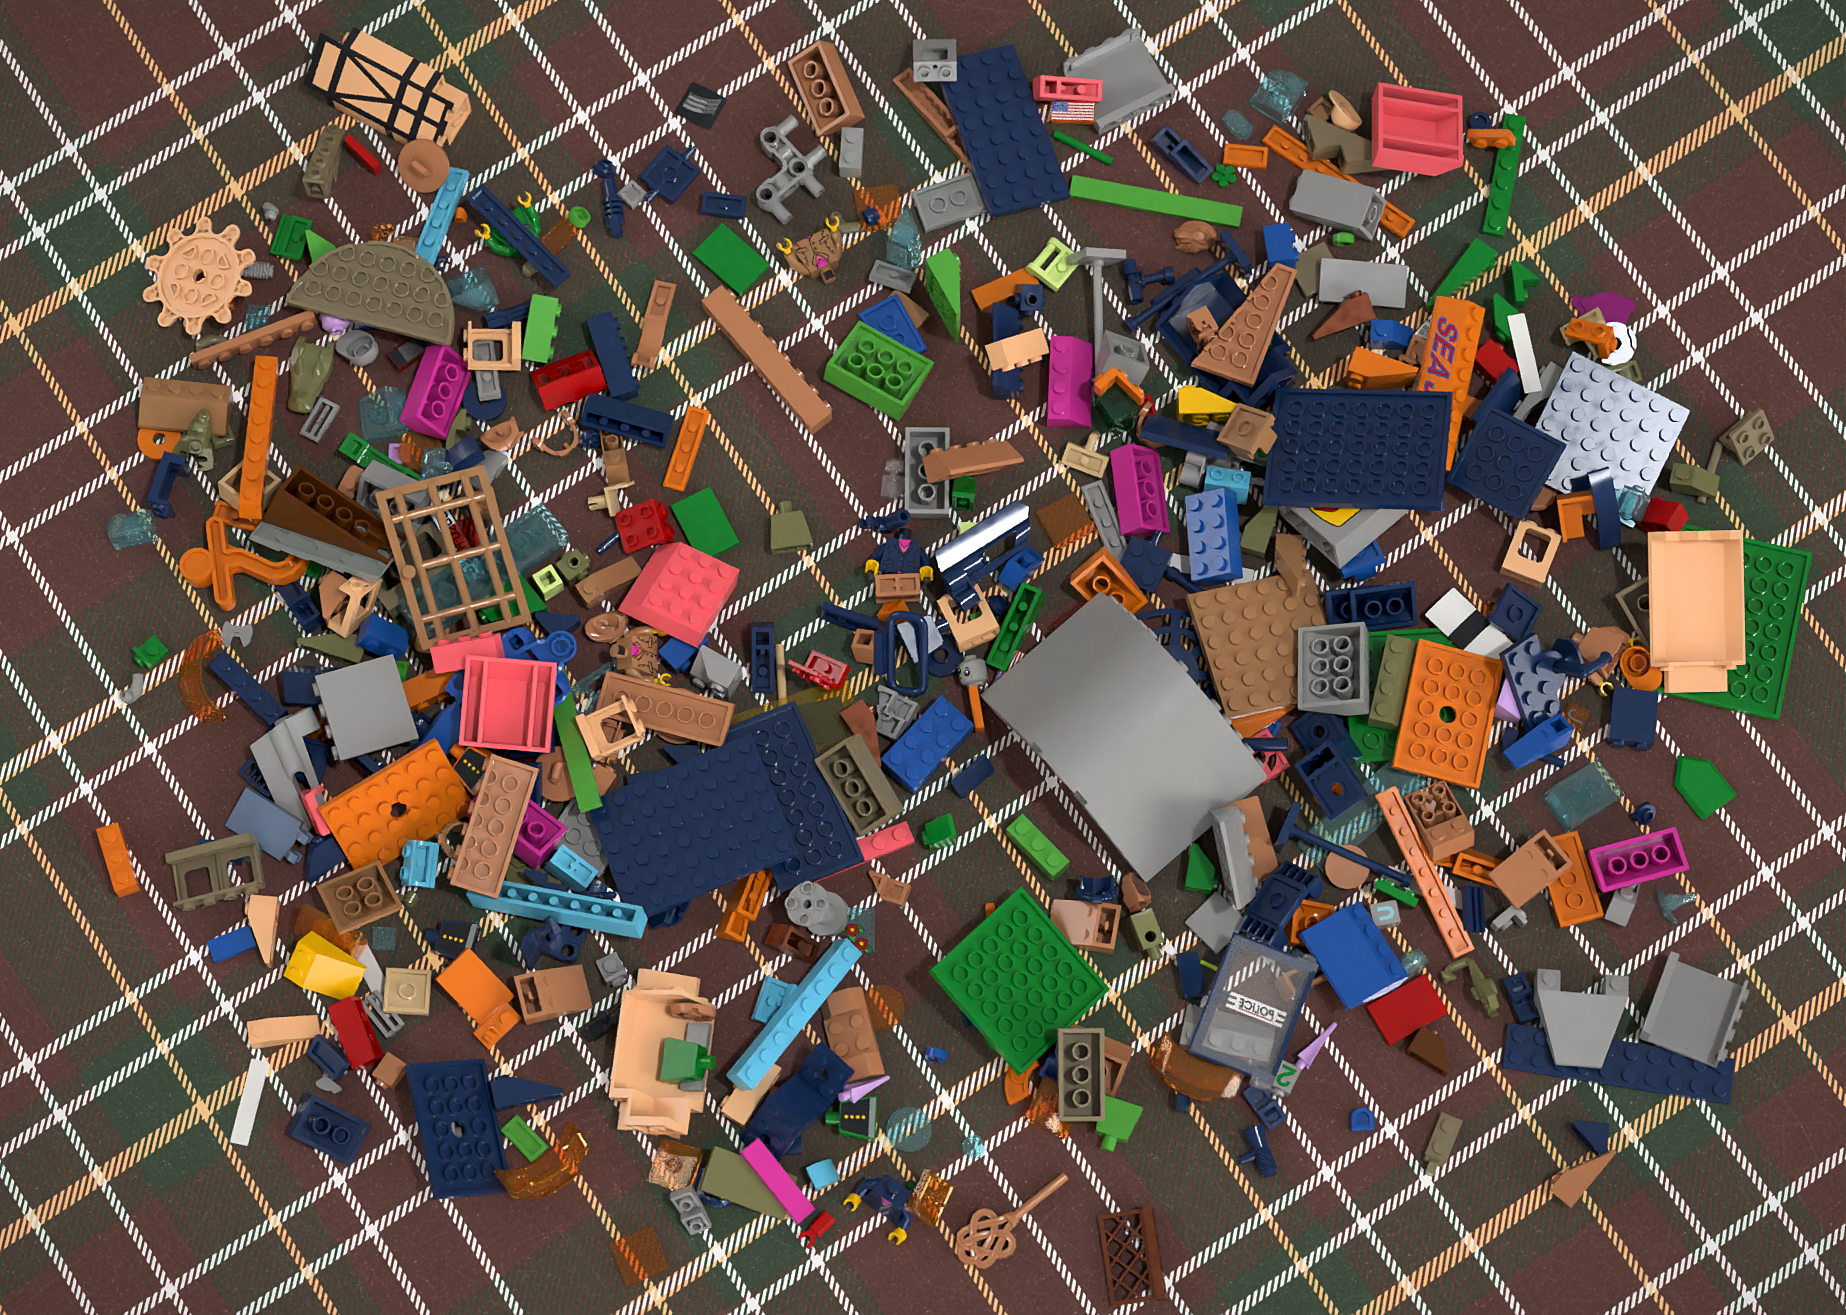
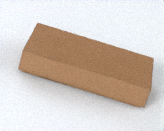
M895 289L890 296L897 293L918 331L930 317V314L900 290Z

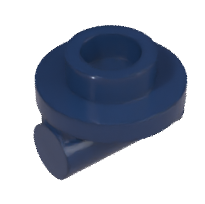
M601 159L595 162L592 174L605 179L614 178L616 167L612 161Z
M1646 801L1630 814V817L1641 825H1647L1653 821L1656 809L1649 801Z

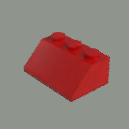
M591 349L530 371L546 411L556 410L563 404L581 400L582 397L589 395L590 392L598 394L607 388L600 365Z

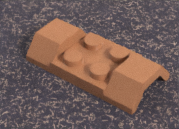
M846 988L830 993L820 1007L830 1049L855 1071L846 1085L870 1076L885 1074L863 988Z

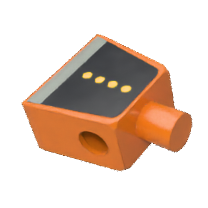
M457 742L449 751L457 759L452 768L472 795L477 796L479 793H476L475 789L478 779L483 780L485 771H481L485 758L490 759L491 754L494 753L484 747L468 746L465 749Z

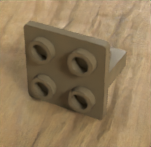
M1758 408L1754 413L1748 412L1723 434L1719 441L1723 446L1735 452L1740 464L1745 466L1774 440V435L1764 411Z

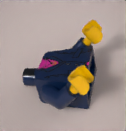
M900 528L898 539L888 538L887 543L881 544L871 559L866 562L865 573L868 570H873L874 576L877 574L920 573V581H923V577H930L931 581H933L931 561L925 549L919 547V542L911 540L912 530L907 528Z
M885 1174L882 1178L879 1176L867 1177L855 1190V1193H851L846 1198L844 1205L848 1201L852 1202L854 1207L851 1211H854L860 1204L861 1198H863L865 1202L899 1226L888 1237L891 1240L897 1236L898 1242L896 1245H899L906 1239L905 1230H908L916 1215V1209L912 1203V1193L888 1174Z

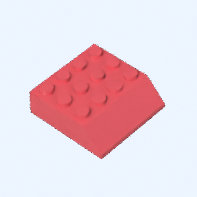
M1378 82L1372 96V166L1430 176H1437L1462 167V96Z
M682 542L658 545L618 611L698 648L735 589L740 570Z
M466 655L459 745L549 753L552 739L557 663Z

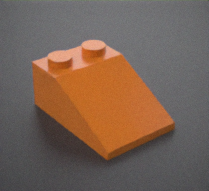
M1356 346L1344 384L1348 385V388L1355 390L1412 387L1419 368Z
M1105 546L1071 574L1070 583L1088 602L1102 591L1107 596L1111 594L1118 603H1121L1128 612L1131 611L1133 614L1148 602V599L1121 563Z

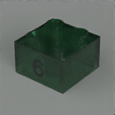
M1116 382L1100 397L1094 392L1093 387L1092 403L1113 438L1136 427L1139 407L1135 400H1130L1128 394Z

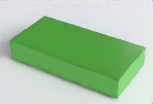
M517 1114L501 1129V1132L531 1163L537 1160L549 1148Z

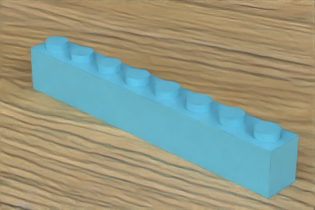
M503 881L498 899L470 890L466 894L472 906L476 908L544 920L550 915L556 923L639 939L642 937L648 920L642 906L509 881Z
M847 938L837 939L832 943L726 1074L741 1091L753 1090L862 955Z

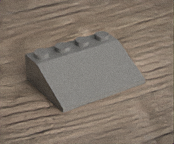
M1365 622L1298 628L1299 710L1346 716L1370 714L1369 631Z
M1234 804L1212 809L1209 812L1226 896L1235 908L1239 910L1256 896L1255 888H1259L1256 875H1252L1251 867L1254 866L1252 853H1248L1247 845L1250 844L1248 832H1244L1242 823H1246L1243 809L1239 810V807Z

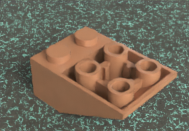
M1445 780L1403 796L1416 829L1433 862L1474 846V830Z
M1543 829L1490 872L1488 876L1515 909L1518 910L1566 873L1573 865V862L1547 831Z
M1054 899L1050 920L1075 949L1113 955L1121 905L1104 902L1102 904H1093V902L1089 903L1078 900Z
M582 964L538 970L514 976L526 1025L593 1008Z

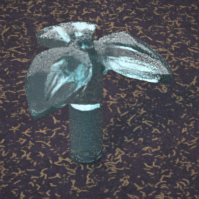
M1662 889L1658 890L1659 907H1664L1663 915L1673 925H1677V921L1672 911L1681 905L1697 899L1694 892L1682 896L1669 894L1665 898Z

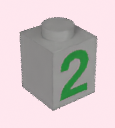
M1282 1060L1273 1086L1268 1085V1088L1271 1089L1270 1092L1281 1098L1283 1096L1289 1097L1301 1069Z

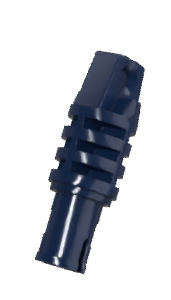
M606 178L602 180L605 195L602 203L606 227H611L614 238L623 237L622 225L625 224L622 200L620 196H617L616 180L614 178Z

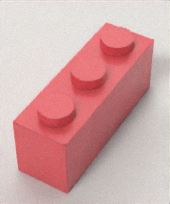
M490 630L478 633V637L471 638V634L458 636V640L450 641V638L437 640V644L430 647L435 673L465 669L466 655L505 658L500 633L492 634Z

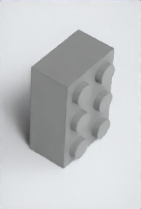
M373 460L361 474L356 502L362 506L379 511L375 498L376 492L418 481ZM428 489L403 495L408 511L426 507L429 504L430 495ZM395 498L386 500L390 514H399ZM426 516L412 519L411 522L421 525Z

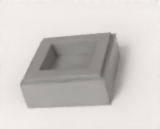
M632 179L617 193V196H620L621 200L634 210L644 200L643 197H645L647 192Z

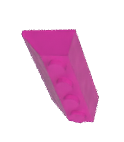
M1051 336L1047 427L1091 429L1093 344L1073 336Z
M436 344L426 347L399 421L414 432L446 440L472 370H468V361H464L461 355L448 346Z
M1129 443L1110 451L1121 535L1130 537L1133 535L1137 538L1152 536L1155 529L1162 531L1163 535L1169 534L1170 527L1159 450Z
M478 795L472 801L476 802ZM529 799L513 853L536 870L551 855L568 828ZM467 811V815H466V816H467L469 819H471V816H472V815L468 814V811Z
M1676 827L1591 849L1586 856L1592 877L1602 893L1690 869Z

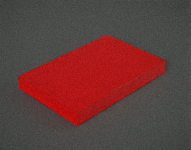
M1426 974L1419 976L1366 1007L1389 1047L1420 1030L1422 1026L1425 1027L1448 1014L1447 1008Z

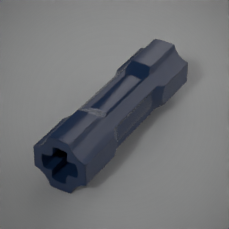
M531 299L504 310L499 309L484 314L489 329H505L512 322L528 319Z

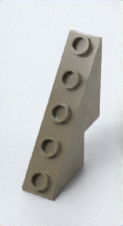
M1305 115L1301 129L1312 160L1337 158L1342 175L1389 170L1372 166V141L1318 119L1315 116Z
M336 124L324 126L303 176L302 182L307 196L329 199L332 182L336 183L346 129H341Z

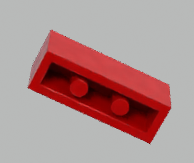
M349 996L328 1007L330 1022L337 1030L338 1042L344 1048L346 1057L351 1061L349 1066L353 1070H364L384 1058L360 997Z

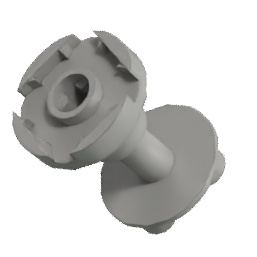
M805 881L797 885L785 900V907L787 908L789 918L797 925L808 927L812 933L818 936H836L847 925L848 919L846 918L849 908L846 901L835 893L826 892L817 883Z

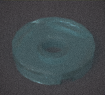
M904 1107L891 1115L887 1122L886 1132L888 1140L894 1148L906 1153L916 1152L924 1148L929 1142L932 1126L925 1112L916 1107ZM906 1124L915 1126L916 1131L913 1135L907 1136L903 1133L902 1129Z

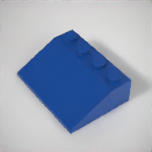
M1360 901L1341 909L1299 934L1347 1010L1397 989L1409 977Z

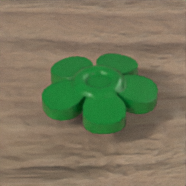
M1223 164L1217 165L1216 172L1212 174V180L1215 182L1219 181V186L1223 188L1227 187L1228 182L1230 184L1235 183L1237 179L1234 175L1235 168L1232 165H1228L1225 169Z

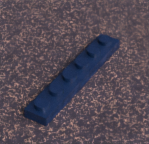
M483 184L466 197L467 202L554 289L571 276V272Z

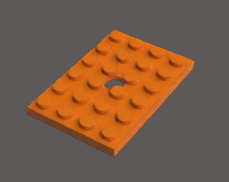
M1423 639L1417 640L1391 768L1439 781L1445 780V782L1478 790L1503 672L1501 660ZM1442 707L1452 708V711L1455 713V720L1452 723H1445L1441 720L1439 712Z
M434 737L317 808L353 869L356 870L377 860L383 866L402 855V849L404 844H406V840L425 841L443 830L442 828L448 822L462 819L467 815L471 799ZM397 802L405 804L406 811L403 815L394 817L390 814L393 804Z

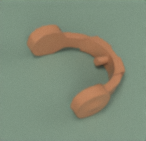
M1147 401L1137 414L1139 418L1136 426V435L1147 447L1156 449L1166 444L1140 437L1143 419L1152 406V403Z
M563 410L560 414L573 431L574 440L571 446L564 443L565 450L553 451L536 436H533L530 441L541 453L546 452L549 455L563 458L576 449L579 443L578 431L575 426L576 421L566 410Z

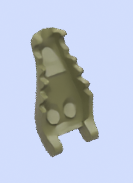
M304 336L298 338L292 350L290 360L288 408L291 411L302 414L312 412L316 397H319L324 384L328 382L332 374L335 342L329 341L327 346L324 347L306 343L307 338Z

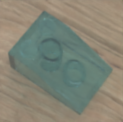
M1597 759L1554 785L1541 797L1565 831L1569 833L1622 798L1624 794L1600 760Z

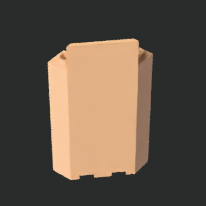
M1743 530L1648 532L1651 667H1660V671H1664V693L1727 691V669H1737V665L1746 664Z

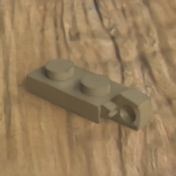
M1441 1112L1424 1154V1160L1429 1162L1424 1174L1433 1177L1438 1166L1444 1167L1462 1125V1120Z

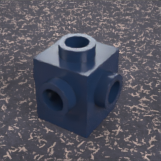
M1016 284V293H1013L1012 298L1015 309L1022 311V315H1035V311H1042V307L1045 305V294H1042L1043 285Z

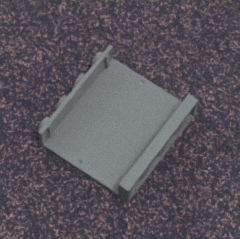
M1139 26L1134 29L1128 28L1116 38L1110 37L1101 45L1089 47L1083 54L1077 57L1071 56L1063 63L1062 72L1065 77L1102 80V102H1095V122L1093 125L1098 135L1175 98L1176 90L1172 83L1167 84L1139 36Z
M393 654L315 676V683L312 684L315 697L320 696L322 704L318 705L321 717H326L328 725L325 726V731L328 739H333L332 754L334 760L339 759L340 765L344 764V760L406 742H409L410 745L419 742Z
M1671 951L1641 1029L1639 1039L1716 1068L1720 1061H1725L1728 1049H1725L1727 1041H1732L1736 1030L1732 1029L1734 1021L1739 1022L1743 1010L1739 1009L1741 1001L1745 1003L1750 990L1746 989L1749 981L1745 980L1742 986L1679 962L1680 954Z

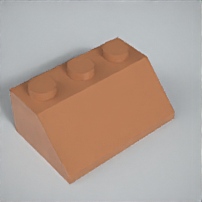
M1074 1024V1025H1072L1070 1028H1084V1027L1079 1026V1025H1077V1024ZM1104 1036L1105 1094L1115 1097L1134 1048Z

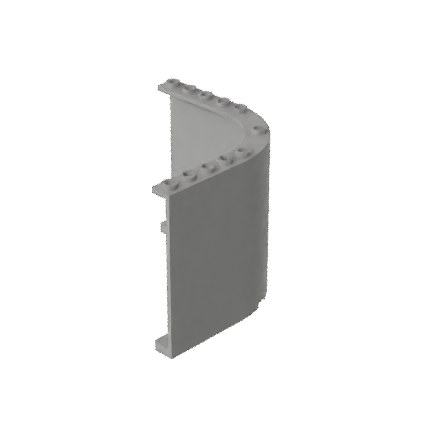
M1100 591L980 696L1005 724L1042 760H1045L1064 785L1066 784L1075 793V798L1097 823L1134 872L1146 883L1212 826L1209 810L1242 800L1268 776L1263 771L1265 768L1264 764L1257 757L1254 759L1252 756L1254 754L1252 748L1247 743H1242L1243 736L1236 728L1232 730L1230 727L1232 724L1231 720L1224 713L1220 714L1219 710L1221 707L1213 698L1209 700L1186 673L1189 670L1181 660L1177 662L1156 640L1158 638L1150 628H1147L1140 619L1138 620L1131 611L1128 612L1111 594L1107 596Z

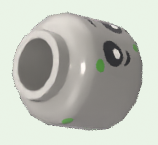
M976 655L963 657L964 661L960 662L957 666L960 683L967 686V689L972 685H977V688L984 686V682L988 680L985 660L977 658Z

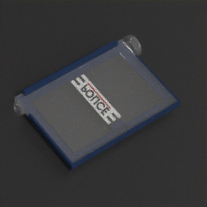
M1233 932L1187 1053L1251 1077L1250 1085L1270 1092L1319 964L1315 963L1316 958L1307 954H1303L1302 958Z

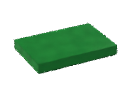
M723 223L693 252L695 258L740 297L770 267L766 260Z
M711 487L671 505V509L692 548L709 556L716 557L740 545Z

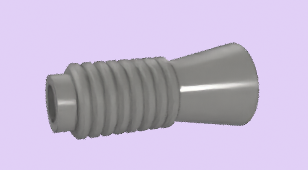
M255 261L244 268L241 276L268 280V278H273L274 265H270L269 262Z

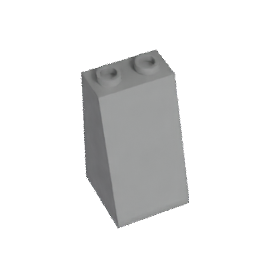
M1304 169L1302 175L1298 177L1297 189L1290 199L1289 209L1296 216L1340 231H1347L1350 234L1372 241L1386 200L1373 187Z

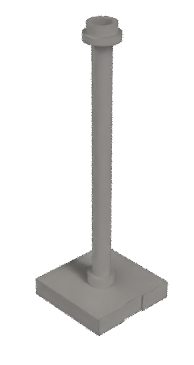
M1086 247L1068 255V264L1091 265L1093 267L1095 378H1092L1093 387L1095 384L1094 380L1099 375L1097 359L1103 339L1102 267H1108L1126 259V250Z

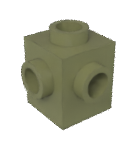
M577 548L564 553L560 558L561 560L555 564L557 571L570 587L576 582H581L587 578L591 572L590 558L585 552L580 553Z

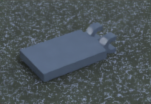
M250 787L245 788L225 824L226 827L237 834L250 832L256 835L259 848L279 861L286 857L293 864H296V862L300 863L304 854L292 848L296 839L306 845L307 843L310 844L315 837L312 833L301 828L304 821Z

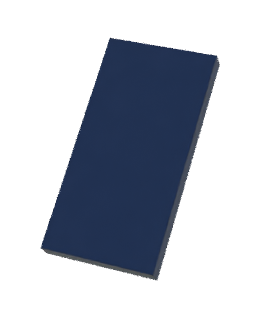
M1149 413L1140 433L1141 438L1221 460L1226 459L1230 450L1228 446L1222 445L1217 441L1221 432Z

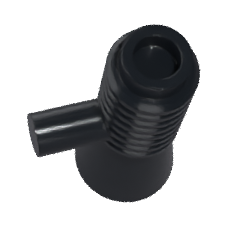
M621 1003L609 1014L604 1010L598 1013L599 1018L586 1026L587 1028L583 1031L590 1042L593 1040L597 1041V1039L616 1029L619 1024Z

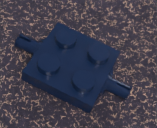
M690 144L683 153L675 151L666 145L639 176L640 180L651 189L643 197L645 202L650 204L659 195L674 204L701 173L700 169L693 165L689 159L697 151L693 145Z
M1155 529L1150 541L1142 540L1132 535L1120 561L1139 589L1153 594L1156 593L1173 556V553L1162 549L1158 545L1163 532Z

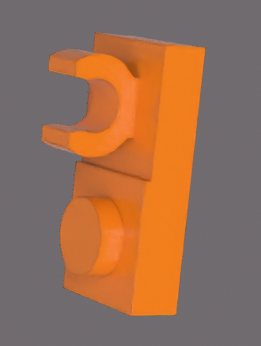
M504 1001L472 1033L487 1049H490L522 1017Z

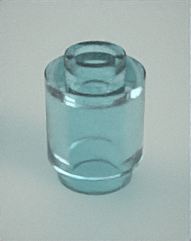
M1233 108L1223 116L1224 126L1238 140H1246L1252 135L1254 125L1241 111Z
M1419 948L1411 949L1398 959L1409 975L1406 980H1409L1423 970L1428 963L1426 956Z

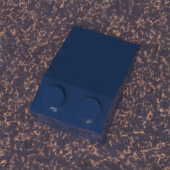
M305 1093L285 1134L351 1166L371 1125L313 1094Z

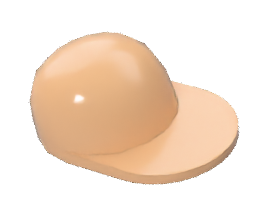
M1331 90L1329 97L1335 104L1331 112L1333 124L1348 132L1355 131L1362 124L1361 118L1341 94Z

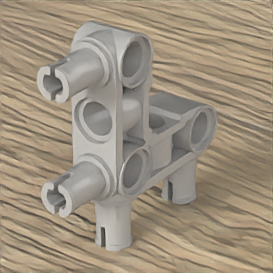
M792 115L778 126L763 129L760 135L763 151L771 160L774 159L782 170L759 186L756 192L757 204L761 209L772 212L783 225L792 219V214L781 202L796 189L804 185L816 198L825 191V188L814 178L813 169L818 162L827 156V152L821 145H818L808 155L802 156L785 138L787 134L799 126L797 120ZM767 138L775 139L772 143H767L765 140ZM802 168L804 169V171L801 173L794 172V169ZM766 194L772 196L769 200H763L761 198L763 195Z

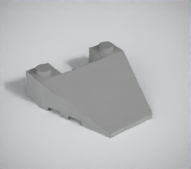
M1537 969L1534 978L1533 1001L1538 1009L1541 1024L1544 1026L1555 1065L1601 1069L1629 997V976L1606 974L1601 985L1600 995L1560 991L1561 970Z

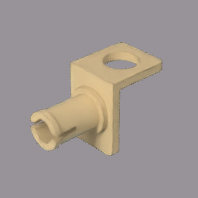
M634 480L612 484L604 488L605 495L589 497L588 504L596 503L589 506L590 510L595 511L608 508L610 516H616V513L621 511L616 489L629 487L635 484Z

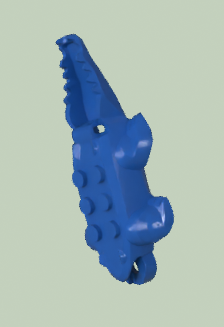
M522 627L512 629L501 637L505 658L557 663L554 707L563 702L571 689L569 680L563 673V670L568 660L572 659L577 651L575 637L565 630H557L549 636L536 639L529 630ZM465 669L458 670L452 676L445 689L451 696H455L456 701L439 712L424 733L422 739L409 752L435 737L446 757L453 756L449 751L454 744L459 743Z

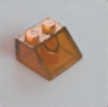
M1044 1076L1026 1112L1024 1122L1066 1141L1075 1121L1057 1120V1081Z

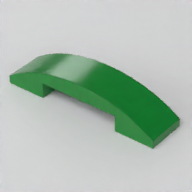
M352 432L349 433L339 448L342 454L364 469L375 460L417 481L425 480L409 468L403 467L376 450L368 442Z

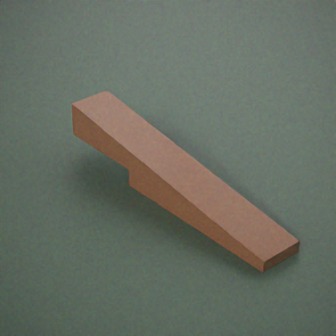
M910 68L906 69L893 79V83L971 172L972 168L949 109L923 82H914L913 71Z

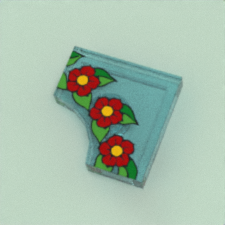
M849 908L846 918L848 919L847 925L839 934L847 938L862 954H875V908Z

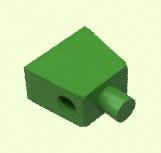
M1105 1095V1121H1097L1095 1134L1103 1136L1100 1149L1113 1152L1117 1141L1126 1144L1142 1114L1143 1107Z

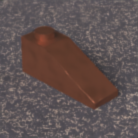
M1361 290L1349 293V297L1344 299L1310 333L1311 338L1315 340L1375 319L1376 316L1368 293H1362Z
M860 699L842 711L839 719L851 736L860 733L881 769L876 722L873 715L875 711L869 702L865 704L863 699Z

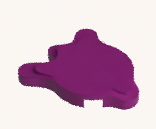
M1611 291L1600 292L1591 297L1576 295L1571 300L1572 307L1580 313L1579 317L1599 307L1606 324L1609 322H1619L1625 325L1629 315L1636 307L1632 299L1624 298Z

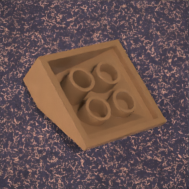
M379 860L316 886L339 935L403 909Z

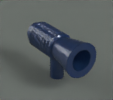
M1264 1124L1245 1130L1243 1134L1253 1151L1239 1156L1242 1165L1255 1160L1260 1174H1263L1264 1178L1276 1175L1277 1166L1270 1146L1267 1144Z

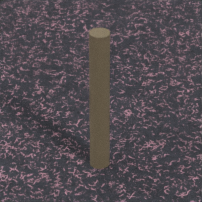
M1715 442L1707 466V471L1715 474L1723 444L1720 442ZM1698 496L1696 503L1705 505L1707 497Z

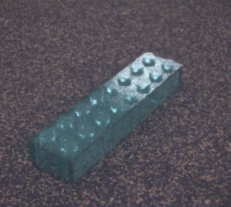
M540 502L504 527L518 575L521 573L522 576L568 545L569 534L543 502ZM496 534L488 538L489 543L498 541ZM501 550L493 551L500 579L504 586L510 579ZM484 554L459 560L471 602L487 598L495 592ZM451 565L429 579L438 611L463 604ZM420 585L414 590L420 613L424 615L428 614L429 610ZM405 596L398 601L399 611L416 631ZM466 613L441 619L444 630L466 616ZM425 623L424 626L428 640L433 639L436 636L433 623Z

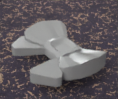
M226 621L222 628L224 638L222 643L229 648L235 636L240 637L243 647H247L253 637V626L251 624L243 627L233 626L230 622Z
M326 1072L316 1082L317 1087L323 1091H332L333 1094L342 1091V1088Z

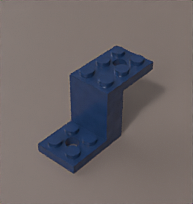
M1309 711L1290 725L1308 753L1307 756L1294 765L1330 821L1336 820L1369 796L1350 767L1363 755L1336 714ZM1319 725L1325 729V735L1322 738L1316 734V728ZM1336 783L1342 787V793L1339 796L1333 793V786Z
M821 1041L816 1045L798 1073L766 1098L739 1139L748 1146L756 1138H759L779 1163L795 1139L826 1114V1111L830 1109L838 1094L844 1089L855 1071ZM823 1068L829 1072V1076L824 1073ZM765 1134L770 1138V1142L765 1138Z

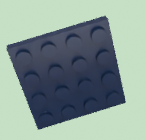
M1488 404L1445 481L1524 522L1567 445Z

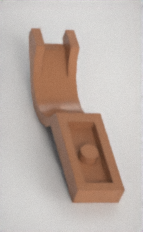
M655 280L644 317L640 343L631 361L632 366L641 365L653 370L662 347L666 323L676 292V284Z

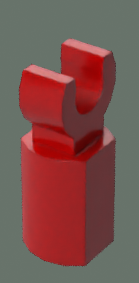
M824 1210L809 1226L808 1231L799 1234L798 1240L801 1241L804 1237H809L811 1241L806 1248L808 1250L811 1249L815 1244V1239L817 1237L820 1238L833 1225L835 1219Z

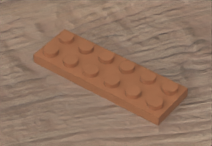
M606 671L595 712L622 700L621 696L625 695L629 700L632 699L637 708V712H634L637 720L641 719L645 728L717 747L725 744L735 704ZM627 710L608 717L632 724Z

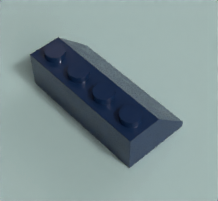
M993 302L992 343L1019 335V330H1023V317H1019V310ZM1015 365L1014 369L1005 372L1002 371V368L992 370L993 400H1019V392H1023L1024 389L1023 379H1019V372H1023V366L1016 368Z

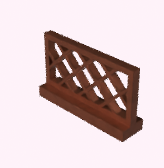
M1150 1205L1139 1209L1098 1215L1111 1306L1117 1307L1168 1299L1154 1208ZM1139 1214L1141 1223L1136 1230L1125 1224L1131 1215ZM1119 1217H1125L1122 1221L1118 1219ZM1114 1218L1120 1224L1114 1233L1111 1234L1105 1230L1104 1220ZM1123 1226L1133 1232L1126 1244L1115 1237ZM1140 1229H1142L1143 1236L1138 1233ZM1106 1234H1108L1109 1236H1111L1108 1241H1107ZM1136 1235L1144 1242V1246L1139 1253L1129 1247V1244ZM1113 1239L1123 1245V1248L1116 1257L1109 1253L1108 1246ZM1126 1249L1137 1255L1129 1267L1119 1260ZM1144 1251H1145L1146 1259L1141 1256V1255L1144 1253ZM1110 1257H1112V1258L1114 1259L1111 1264H1110ZM1139 1258L1147 1263V1270L1142 1276L1132 1269ZM1116 1262L1127 1268L1119 1280L1112 1275L1111 1270ZM1130 1271L1140 1278L1133 1289L1123 1283V1280ZM1147 1275H1149V1281L1145 1279ZM1113 1279L1117 1281V1284L1115 1286L1113 1284ZM1144 1281L1150 1285L1152 1295L1142 1297L1135 1291ZM1121 1284L1130 1293L1125 1300L1116 1301L1115 1291ZM1133 1294H1135V1295L1137 1296V1298H1131V1297H1132Z

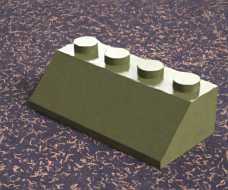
M1387 635L1367 721L1369 726L1395 732L1399 731L1417 645L1411 639Z

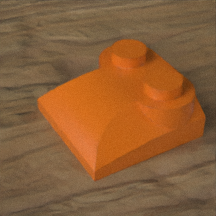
M1303 900L1284 927V933L1289 938L1287 944L1292 947H1306L1299 934L1333 915L1334 906Z

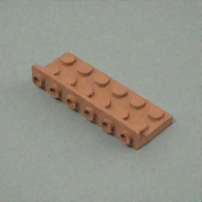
M491 754L490 759L485 758L481 770L485 771L484 779H478L475 792L479 794L476 802L471 801L468 814L472 816L469 823H464L461 836H465L462 845H457L454 857L458 858L455 867H450L447 879L451 880L450 885L498 899L539 769Z

